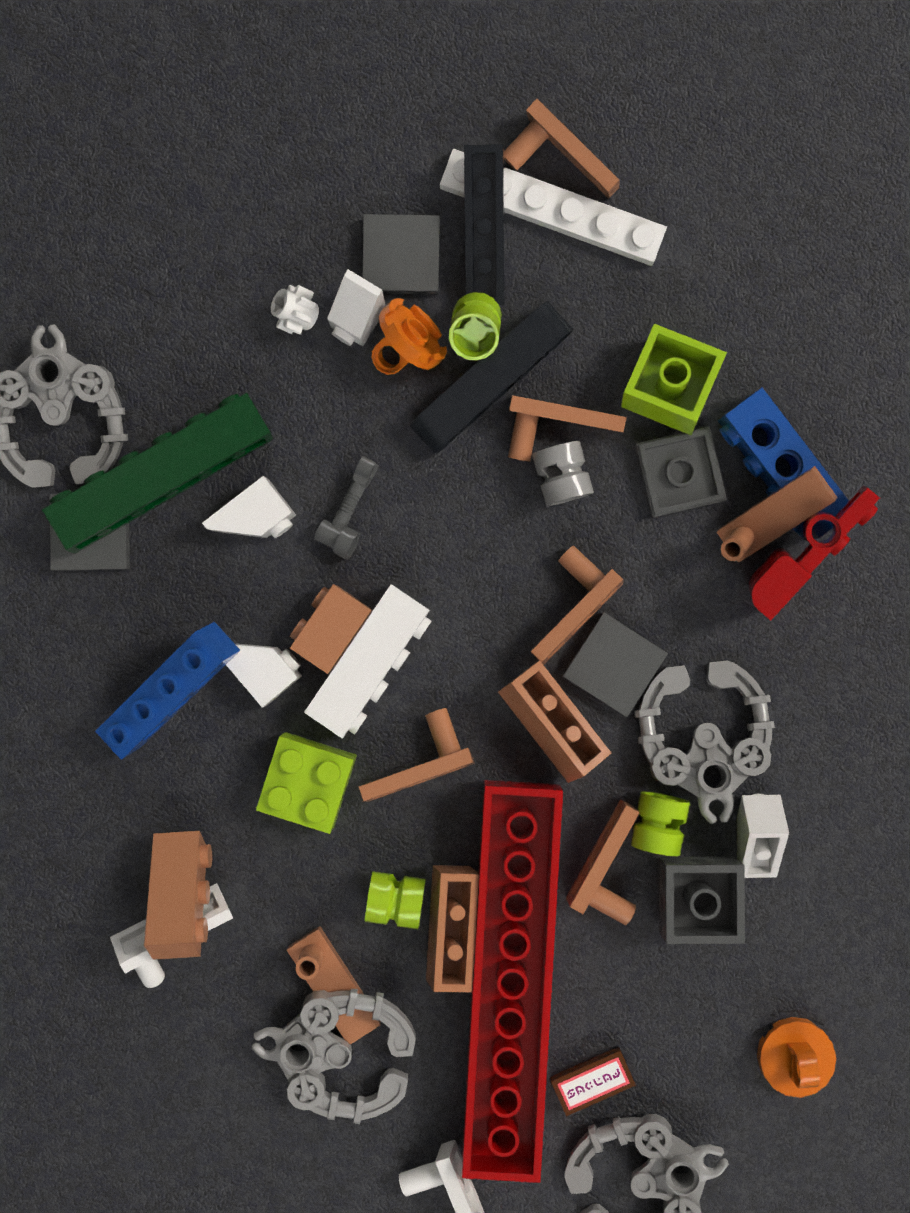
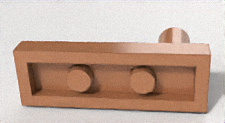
M538 99L528 107L526 112L530 124L505 149L504 160L515 171H518L545 140L548 139L609 199L619 189L620 180Z
M512 395L509 411L517 413L508 457L530 462L539 417L624 432L627 417Z
M813 466L719 528L717 534L723 541L721 553L725 559L739 563L829 506L838 497L818 469Z
M574 545L561 556L558 562L589 593L531 651L543 665L623 585V578L613 569L605 576Z
M447 708L425 715L440 758L359 786L364 802H370L475 764L470 749L461 750Z
M620 799L566 896L569 906L574 910L584 914L589 905L624 925H627L632 919L636 905L602 887L600 884L640 813L629 803Z
M320 926L288 946L287 952L296 964L297 975L301 979L306 980L313 991L325 990L327 992L350 990L352 988L358 989V994H364ZM355 1009L353 1017L346 1016V1014L339 1015L336 1027L344 1040L351 1045L380 1026L381 1021L372 1020L373 1012Z

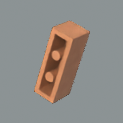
M540 660L498 691L568 783L584 777L611 754V751Z
M200 831L153 834L144 947L153 960L201 957V943L207 942L208 923L207 919L203 918V907L210 902V885L208 880L205 881L206 868H211L212 849L210 844L206 845Z
M433 865L426 981L433 992H472L479 874L470 866Z

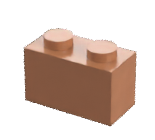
M335 584L332 585L330 590L326 587L321 589L311 605L316 608L313 615L308 621L302 618L290 635L295 640L290 649L327 674L332 672L373 611V609Z

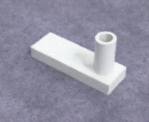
M217 883L210 886V902L203 907V918L207 919L208 931L233 919ZM145 919L111 936L110 939L124 973L135 969L144 986L153 988L162 983L165 973L158 960H153L144 947Z
M455 1140L441 1144L434 1162L399 1174L400 1187L406 1197L444 1184L455 1213H485L472 1180L462 1178V1155Z

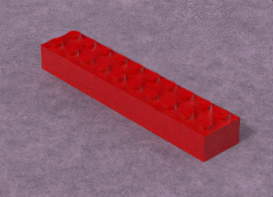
M484 780L462 1148V1178L541 1182L563 789L560 784Z

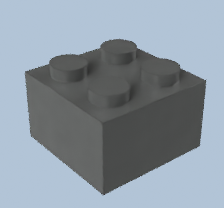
M735 856L659 857V933L666 944H745V865Z

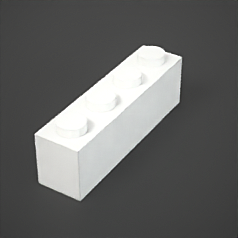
M391 584L304 713L341 738L348 731L355 735L367 717L362 710L371 699L377 703L389 685L383 679L391 667L398 671L409 656L410 652L404 648L412 636L419 640L432 622L426 617L430 610Z

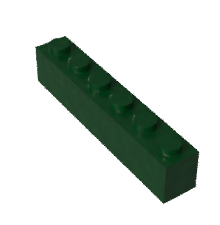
M247 393L242 396L233 394L225 398L218 404L219 409L207 416L205 413L193 416L185 423L186 428L174 435L172 432H167L158 436L151 442L153 447L140 454L138 451L131 452L119 459L117 462L119 466L107 473L103 470L98 471L84 480L85 485L74 492L66 490L52 497L49 501L51 505L42 509L65 550L73 554L78 553L274 440Z

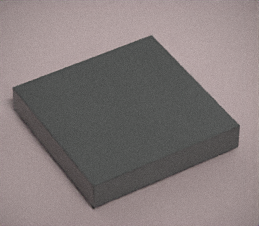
M364 214L363 279L382 289L383 294H439L440 215Z
M710 426L696 429L692 435L683 432L634 445L651 518L727 501Z
M49 494V501L57 494ZM129 523L76 554L65 550L50 524L51 570L130 569Z
M602 612L562 676L625 717H628L668 653L605 612Z

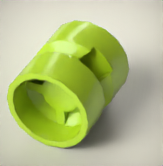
M474 292L466 294L457 301L453 309L449 329V342L456 354L466 360L477 361L485 359L498 346L502 313L494 298L485 293Z
M640 792L637 810L642 818L640 822L634 824L631 846L654 854L680 856L684 834L679 828L680 825L687 822L690 802L666 794Z
M373 871L367 899L365 922L386 925L391 919L395 921L397 927L418 930L426 879L404 876L401 881H396L394 874Z

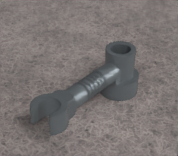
M362 456L356 467L352 482L332 523L323 520L314 537V540L332 548L333 554L346 560L352 556L361 535L360 532L347 525L355 511L356 505L360 501L359 499L369 486L379 466L376 462Z

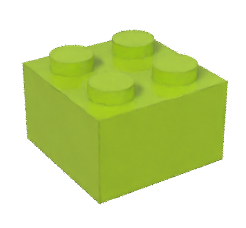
M654 324L623 393L621 407L692 435L727 352Z
M283 733L279 736L256 811L330 834L335 826L357 755L291 733Z

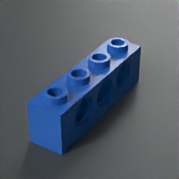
M763 387L718 420L722 426L720 428L721 435L730 446H737L745 456L743 459L745 467L754 477L760 476L768 486V489H766L768 496L815 466L838 497L835 502L821 511L828 512L835 517L849 501ZM754 428H761L766 432L768 440L765 446H759L753 441L752 430ZM777 458H784L790 464V473L787 477L777 473L775 468ZM829 520L816 522L812 527L813 538L819 539L833 528L832 523ZM805 521L793 528L802 538H804L803 524Z
M215 622L195 631L95 732L121 760L142 747L241 650Z

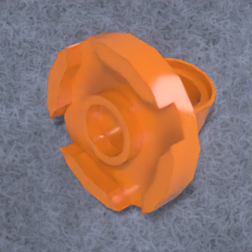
M401 298L391 300L381 310L379 321L385 337L372 350L374 366L381 373L387 375L396 374L408 363L418 368L432 369L445 358L447 353L446 346L440 347L438 339L442 334L433 320L415 304L410 309L403 306L404 299ZM384 346L393 347L399 353L400 360L398 364H390L385 361L382 354Z
M790 1017L778 1020L773 1024L774 1028L768 1031L765 1038L762 1036L759 1041L757 1059L760 1071L772 1088L785 1096L802 1098L816 1094L828 1084L835 1071L836 1054L832 1041L820 1027L808 1019Z

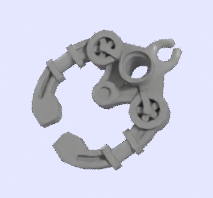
M55 324L48 327V331L55 338L53 347L45 348L41 344L40 339L45 333V327L43 325L37 326L31 337L32 354L14 371L6 370L0 372V460L14 477L32 488L54 486L56 472L54 465L43 459L26 461L18 450V442L10 443L8 424L16 423L15 416H13L14 409L26 407L32 400L35 402L44 422L53 426L63 425L69 420L73 400L76 396L83 401L97 403L100 408L98 409V416H106L108 435L101 436L102 445L97 455L80 456L70 465V471L75 484H84V480L98 471L109 472L120 455L124 441H128V434L123 433L122 415H125V408H122L119 396L114 388L115 382L111 372L103 366L86 365L69 354L64 335ZM53 361L56 363L59 372L57 378L53 382H49L45 376V367Z
M728 660L709 662L707 664L706 680L708 685L718 689L735 687L744 697V705H752L754 723L747 724L748 731H751L749 738L736 742L732 749L726 744L718 727L712 723H703L694 729L691 746L687 754L677 748H665L662 743L664 741V734L656 735L654 716L661 715L659 705L663 696L680 694L690 686V678L685 665L666 667L650 682L642 697L639 710L634 711L635 718H639L641 737H638V744L642 745L644 754L650 764L653 778L662 785H678L697 796L700 812L710 824H714L717 821L716 816L709 810V805L712 801L719 800L724 804V810L719 817L722 823L728 822L734 806L732 793L749 776L762 774L770 766L772 728H775L774 721L769 719L767 703L771 702L770 695L764 694L759 684L746 670ZM709 766L716 767L721 774L720 783L714 788L709 787L703 779L704 771Z
M352 988L350 990L327 992L325 990L313 991L305 997L301 1006V1013L283 1029L266 1027L254 1033L253 1038L257 1041L267 1036L272 1037L276 1043L273 1049L265 1050L260 1043L256 1042L252 1044V1050L263 1059L278 1062L288 1080L287 1096L293 1107L300 1110H311L316 1114L327 1117L328 1120H334L335 1116L353 1119L355 1124H360L361 1120L377 1117L391 1110L405 1097L408 1083V1073L395 1068L387 1069L380 1077L377 1093L367 1097L357 1096L356 1103L339 1101V1093H329L325 1090L326 1082L322 1072L334 1068H344L350 1063L352 1057V1046L344 1038L333 1034L331 1030L335 1028L339 1015L346 1014V1016L353 1017L355 1009L373 1012L372 1020H380L389 1027L387 1045L391 1055L406 1057L413 1056L416 1033L411 1022L396 1005L383 998L384 993L377 992L376 996L358 994V989ZM301 1044L307 1049L299 1052L293 1050L290 1046Z
M658 1114L626 1118L618 1116L613 1118V1123L598 1128L595 1124L588 1126V1132L579 1139L570 1152L564 1178L571 1194L589 1192L592 1189L594 1174L589 1160L595 1153L603 1152V1143L615 1139L619 1140L621 1146L628 1144V1141L635 1142L639 1152L649 1159L631 1174L630 1180L633 1194L642 1199H663L664 1213H701L700 1198L705 1182L721 1175L729 1163L727 1159L722 1158L716 1167H707L704 1163L706 1154L721 1157L724 1154L723 1148L711 1144L692 1147L673 1135L669 1122ZM677 1166H687L691 1170L687 1173L679 1174L673 1169ZM592 1204L580 1211V1213H609L600 1204Z

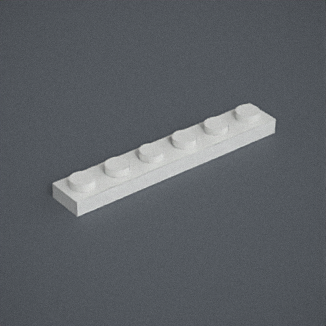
M453 149L440 182V189L465 198L464 152ZM504 167L505 213L649 266L654 264L667 226Z

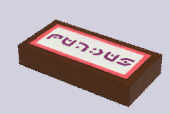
M619 1046L550 1077L566 1116L636 1086Z

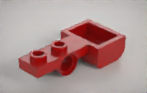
M862 486L835 517L828 512L819 511L805 520L803 534L809 545L797 558H794L785 549L778 548L752 575L749 581V590L755 607L771 621L812 577L811 573L829 553L833 556L837 555L851 539L847 536L848 532L857 523L863 526L874 516L878 510L874 504L880 497L868 487ZM820 520H829L833 525L832 535L823 541L815 540L812 536L814 524Z

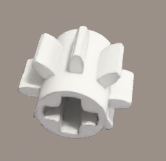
M289 285L287 290H279L271 304V314L279 318L276 327L290 334L295 332L299 335L302 329H311L319 314L318 305L311 301L314 292L300 285H297V287Z

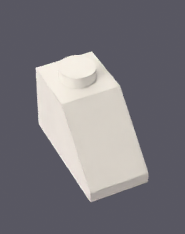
M349 269L343 277L327 320L331 328L334 329L332 332L334 337L349 346L356 342L363 347L377 325L380 312L386 304L382 289Z
M262 476L202 524L206 529L214 532L268 538L272 535L274 538H277L292 527L293 524L290 520L296 514L270 480Z
M235 643L241 651L226 664L262 708L270 704L302 677L297 670L301 664L288 649L282 652L278 647Z
M742 795L737 815V859L745 865V878L777 877L789 835L781 795Z

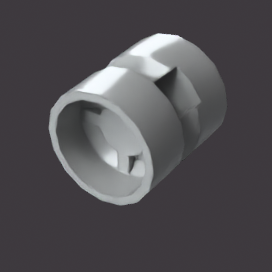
M580 441L555 445L532 454L537 475L545 479L541 485V490L546 506L573 501L594 493L589 473L581 469V466L585 463V458Z

